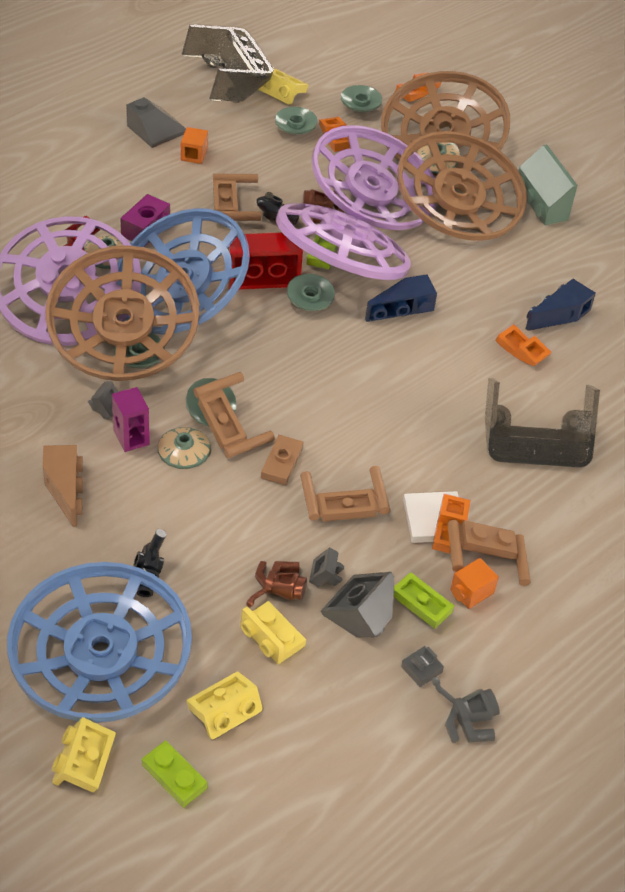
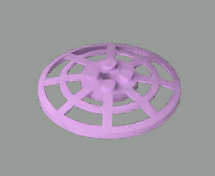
M355 125L331 129L318 140L312 154V169L323 192L340 209L372 226L383 229H411L424 223L421 219L398 223L395 220L412 210L404 200L395 197L399 189L398 182L387 168H391L397 174L398 165L392 160L396 153L402 155L408 145L385 132ZM348 137L351 149L342 150L335 156L325 147L326 144L333 140ZM357 137L376 141L389 147L385 156L371 150L360 149ZM320 152L330 162L328 167L329 179L321 175L318 166V155ZM416 152L407 160L417 169L424 162ZM353 156L355 163L348 168L340 160ZM362 156L375 159L379 161L380 164L370 161H363ZM335 167L346 175L345 182L336 181ZM428 168L424 174L435 179L433 173ZM403 171L405 187L410 197H415L414 178L409 179ZM421 181V185L425 184L428 196L433 195L432 187ZM330 187H332L335 190L338 196L331 190ZM340 189L349 190L357 198L353 203ZM392 203L403 209L390 214L385 206ZM437 203L429 205L435 210ZM364 204L374 206L380 214L365 210L362 207ZM418 206L429 217L431 216L424 207Z
M304 203L286 204L277 213L276 223L290 241L307 253L330 265L357 275L382 280L400 279L406 276L409 271L411 261L407 253L386 234L356 217L331 208ZM286 214L301 215V219L307 227L297 230ZM310 217L321 219L320 224L315 225ZM316 233L326 241L338 246V254L318 245L307 238L306 235ZM377 242L386 249L378 250L373 244ZM351 251L360 255L375 257L380 267L347 258L348 252ZM395 254L402 260L403 264L389 267L384 258Z
M66 216L51 218L24 229L4 247L0 254V269L2 263L16 264L13 275L16 289L2 297L0 291V312L16 331L25 337L40 343L53 345L47 332L45 320L46 304L44 307L39 305L28 296V293L40 288L42 293L48 297L52 285L60 273L72 262L88 254L82 250L87 240L97 245L100 249L108 247L102 240L91 235L95 228L108 232L116 237L124 246H131L129 241L109 225L83 217ZM61 224L85 225L81 231L62 230L50 233L47 228ZM36 231L39 232L41 237L30 243L20 255L8 254L25 237ZM77 237L72 246L58 247L54 238ZM40 244H46L49 251L40 259L28 257ZM121 258L104 260L90 265L84 270L92 280L99 278L96 274L95 265L109 261L111 273L119 272L116 259ZM133 258V271L141 274L139 259ZM22 267L36 268V279L22 285ZM74 276L62 290L57 302L74 301L85 286ZM114 281L99 288L104 289V293L107 294L121 289V286L117 284L118 281ZM133 281L132 290L140 293L142 283ZM20 298L28 308L41 315L37 329L19 320L7 306ZM85 299L79 312L92 313L98 301L95 300L88 304ZM121 314L117 317V320L124 322L129 315ZM85 322L88 330L80 332L85 341L97 334L94 323ZM72 333L57 334L62 346L78 345Z

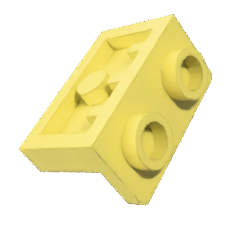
M263 69L257 89L289 105L293 103L295 95L306 93L309 85L277 69Z
M269 601L254 611H251L248 607L242 609L240 623L242 631L246 636L252 637L259 644L263 654L271 657L277 664H280L305 647L306 639Z
M238 671L186 700L189 710L204 722L207 734L211 739L219 737L263 710L257 686Z
M84 717L74 726L69 725L61 741L65 744L63 752L58 754L52 766V771L55 772L52 783L58 786L65 780L94 793L99 788L116 732Z

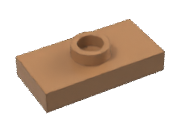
M278 435L261 471V478L287 485L303 449L304 442Z

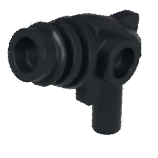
M267 192L265 196L256 199L257 206L264 211L263 216L270 220H275L279 209L285 205L280 197L273 195L271 192ZM286 214L289 221L295 226L300 215Z
M156 530L151 542L143 547L142 552H137L133 565L154 574L158 578L164 564V558L159 557V550L167 535L164 530ZM140 584L136 594L141 597H151L154 591Z

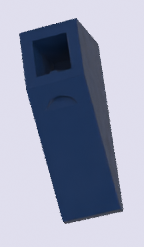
M428 274L406 277L367 302L365 321H376L434 311L437 292Z
M571 279L565 285H560L551 296L547 295L538 306H533L528 311L525 329L530 331L578 321L591 311L596 292L577 280Z

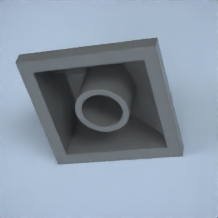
M145 97L126 104L127 126L151 148L184 135L186 128L163 108Z
M392 572L353 575L320 612L324 617L355 637H377L383 633L386 624L392 619L394 575Z

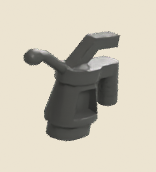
M434 677L432 679L433 686L453 704L445 723L451 742L455 743L460 739L454 726L456 717L468 742L495 741L494 729L474 730L471 722L489 721L493 719V716L500 714L499 705L491 689L484 691L483 689H478L463 698L455 699L441 687L439 678Z

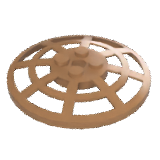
M457 71L427 73L406 82L388 99L381 116V131L388 134V122L393 109L404 115L401 123V135L391 136L399 139L406 145H409L412 141L423 135L442 131L441 128L444 127L451 128L448 130L450 132L471 135L472 128L484 125L482 140L501 151L510 131V112L501 93L487 81L475 75ZM456 82L469 86L464 95L453 93L437 94L435 83ZM426 85L428 97L419 100L409 109L399 103L407 94ZM476 89L490 96L499 109L487 114L480 104L471 99ZM440 101H457L459 104L457 107L441 106ZM427 104H432L433 109L423 117L416 113ZM470 106L480 117L470 120L464 112L466 107ZM502 116L503 134L500 142L488 141L490 121ZM410 120L420 124V133L407 134ZM455 144L458 146V149L464 146L460 144ZM396 153L394 158H396L399 161L401 155L399 153ZM486 156L477 161V163L483 166L492 159ZM458 163L455 168L462 169L463 164Z
M450 131L429 133L412 141L406 147L399 160L397 182L405 202L422 221L446 235L470 241L495 239L511 231L520 221L525 211L527 202L526 187L518 169L500 150L480 138ZM437 143H455L468 146L470 149L467 157L453 154L441 155ZM424 146H429L432 157L424 161L418 169L407 162L408 158L415 151ZM478 151L494 160L505 173L494 177L485 167L475 162ZM444 162L463 164L462 169L447 168ZM434 164H436L440 172L435 179L424 174ZM473 168L479 172L487 181L481 182L471 173V169ZM404 169L415 177L414 188L417 197H410L403 180ZM510 180L514 185L517 195V208L503 205L504 198L500 185ZM421 181L432 187L433 195L423 196ZM493 188L496 204L485 201L486 190ZM455 189L462 191L463 194L456 192ZM438 203L447 210L445 217L436 212L429 204ZM417 205H423L431 215L442 221L443 225L425 214ZM480 208L494 211L490 217L483 221L476 214ZM500 213L514 215L512 221L504 229L493 232L487 227V225L499 217ZM455 214L467 215L472 223L454 221ZM452 226L463 229L478 228L483 234L466 233L451 228Z
M129 245L111 246L83 255L61 272L48 294L45 320L49 337L55 349L74 368L87 375L105 380H136L161 372L185 353L192 343L198 328L199 300L189 276L169 257L144 247ZM123 258L122 272L106 274L92 280L84 270L90 265L104 260ZM133 258L155 263L170 273L159 283L149 276L133 272ZM76 276L85 287L75 298L71 310L57 308V300L62 290ZM177 280L183 285L188 294L192 309L191 313L177 314L174 300L167 291ZM122 281L121 289L107 294L99 288L110 282ZM132 281L143 283L153 288V290L147 296H144L132 290ZM92 294L98 301L93 313L79 312L88 295ZM162 297L168 307L169 315L154 316L152 304ZM121 314H128L130 319L121 322L117 320V317ZM54 317L70 320L72 334L79 345L68 351L63 348L56 333ZM78 322L94 323L97 334L85 341L80 333ZM191 322L187 338L177 352L172 355L163 349L172 338L176 324ZM168 325L166 333L159 343H156L148 336L153 326ZM105 341L116 346L115 357L102 354L93 348ZM141 343L148 349L147 352L140 355L126 357L127 346ZM87 352L90 356L100 361L114 364L113 373L88 368L77 362L75 358ZM154 355L163 361L161 364L144 371L123 374L125 364L141 362Z

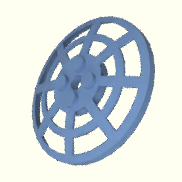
M195 208L172 213L145 228L130 243L131 246L144 247L148 242H151L157 252L177 263L186 274L189 273L188 276L196 289L198 300L201 304L199 305V312L204 309L206 310L205 313L199 316L198 325L215 316L231 301L242 285L248 270L250 256L246 236L231 217L216 210ZM193 221L192 233L189 235L178 237L167 244H164L158 237L160 233L173 226ZM202 221L220 223L231 231L221 242L211 235L201 234ZM238 237L243 248L242 265L232 269V258L227 248ZM200 242L216 247L207 257L198 251ZM190 243L189 250L180 251L174 255L170 252L180 245ZM223 255L225 271L213 273L212 263ZM123 258L118 261L119 272L123 270ZM147 261L141 274L161 283L170 272L160 267L157 275L150 274L155 263ZM237 277L229 291L214 305L213 302L223 292L229 279ZM177 280L167 291L174 300L177 314L191 313L192 309L180 313L183 304L190 302L183 285ZM118 281L117 284L122 286V281ZM221 281L217 290L208 298L204 292L210 283ZM142 283L140 293L147 296L146 285ZM162 297L152 304L154 316L169 315V313L161 312L154 308L164 301ZM191 322L176 325L174 333L189 330ZM168 325L153 327L151 333L164 335Z
M86 563L53 574L26 595L17 607L10 622L7 635V654L11 671L19 687L29 699L42 709L58 717L73 721H79L84 717L94 723L111 722L132 717L149 709L162 700L175 687L183 675L190 658L192 644L191 625L186 608L179 596L167 583L154 574L123 563ZM108 576L124 578L129 581L123 595L115 593H92L86 595L81 579ZM140 584L149 587L159 594L170 605L173 613L157 620L155 615L146 606L134 600ZM70 585L74 599L60 606L47 620L31 612L48 594L61 586ZM112 603L117 604V607L113 614H93L90 604ZM75 609L79 610L81 619L76 621L69 630L56 625L65 615ZM129 609L142 616L148 623V626L134 631L133 627L125 620ZM26 622L40 630L36 645L38 661L19 664L18 640L22 626ZM179 623L183 643L179 664L162 662L165 648L162 631ZM49 636L64 642L65 655L51 659L46 658V646ZM154 636L155 653L153 660L137 656V643ZM99 642L109 645L104 651L93 649V646ZM69 666L78 675V678L70 688L59 681L52 673V670ZM130 667L146 671L139 680L124 688L119 676L124 674ZM42 673L52 687L66 696L58 706H55L38 696L28 685L24 675ZM155 673L172 676L170 681L159 692L146 701L133 706L129 695L144 687L153 678ZM90 681H108L112 693L87 694L83 692ZM78 700L91 703L116 700L121 709L112 713L100 714L70 711Z

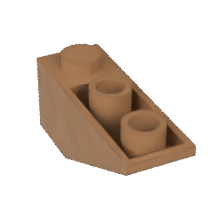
M77 445L43 446L44 484L72 527H77V515H82V498H77V494L83 493V479L78 477V472H83V456L77 455Z

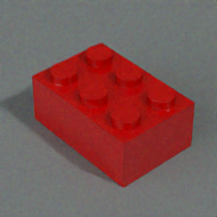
M282 232L244 234L249 245L250 258L247 273L239 290L287 288L289 282L294 277L301 275L303 249L290 241ZM236 237L227 248L232 258V269L240 267L243 259V248L240 240ZM237 277L229 279V289L231 288Z

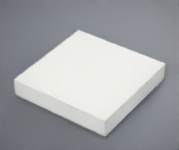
M457 491L404 494L403 503L412 543L433 542L443 494L458 497Z

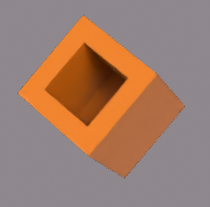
M187 127L181 140V161L202 164L208 150V130Z
M478 558L454 573L450 590L458 601L470 609L494 594L499 576L481 558Z

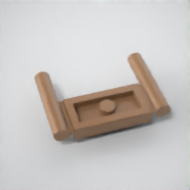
M213 174L214 210L228 215L234 221H261L260 211H238L236 183H258V174Z
M241 372L210 382L193 390L195 397L199 399L198 405L220 448H224L227 458L275 440L274 433L271 430L247 439L224 391H222V389L243 382L244 376Z
M372 466L369 469L374 490L364 489L315 494L311 473L309 471L302 472L300 476L309 519L315 521L321 517L323 522L376 517L379 512L383 515L388 514L391 510L380 467Z
M450 520L448 522L453 571L457 572L464 568L462 549L512 560L516 559L519 584L527 586L531 583L523 535H515V531L466 520L462 524H459L457 520Z

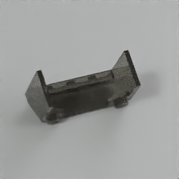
M189 25L182 55L202 57L206 64L212 68L223 67V69L217 70L210 94L211 101H232L234 103L245 101L271 79L274 71L272 66L246 30L236 27Z
M488 378L485 429L487 452L493 460L508 463L580 468L587 466L592 461L600 396L599 389L592 385H586L584 409L568 411L562 418L561 429L511 426L510 411L505 406L498 404L500 382L494 378Z

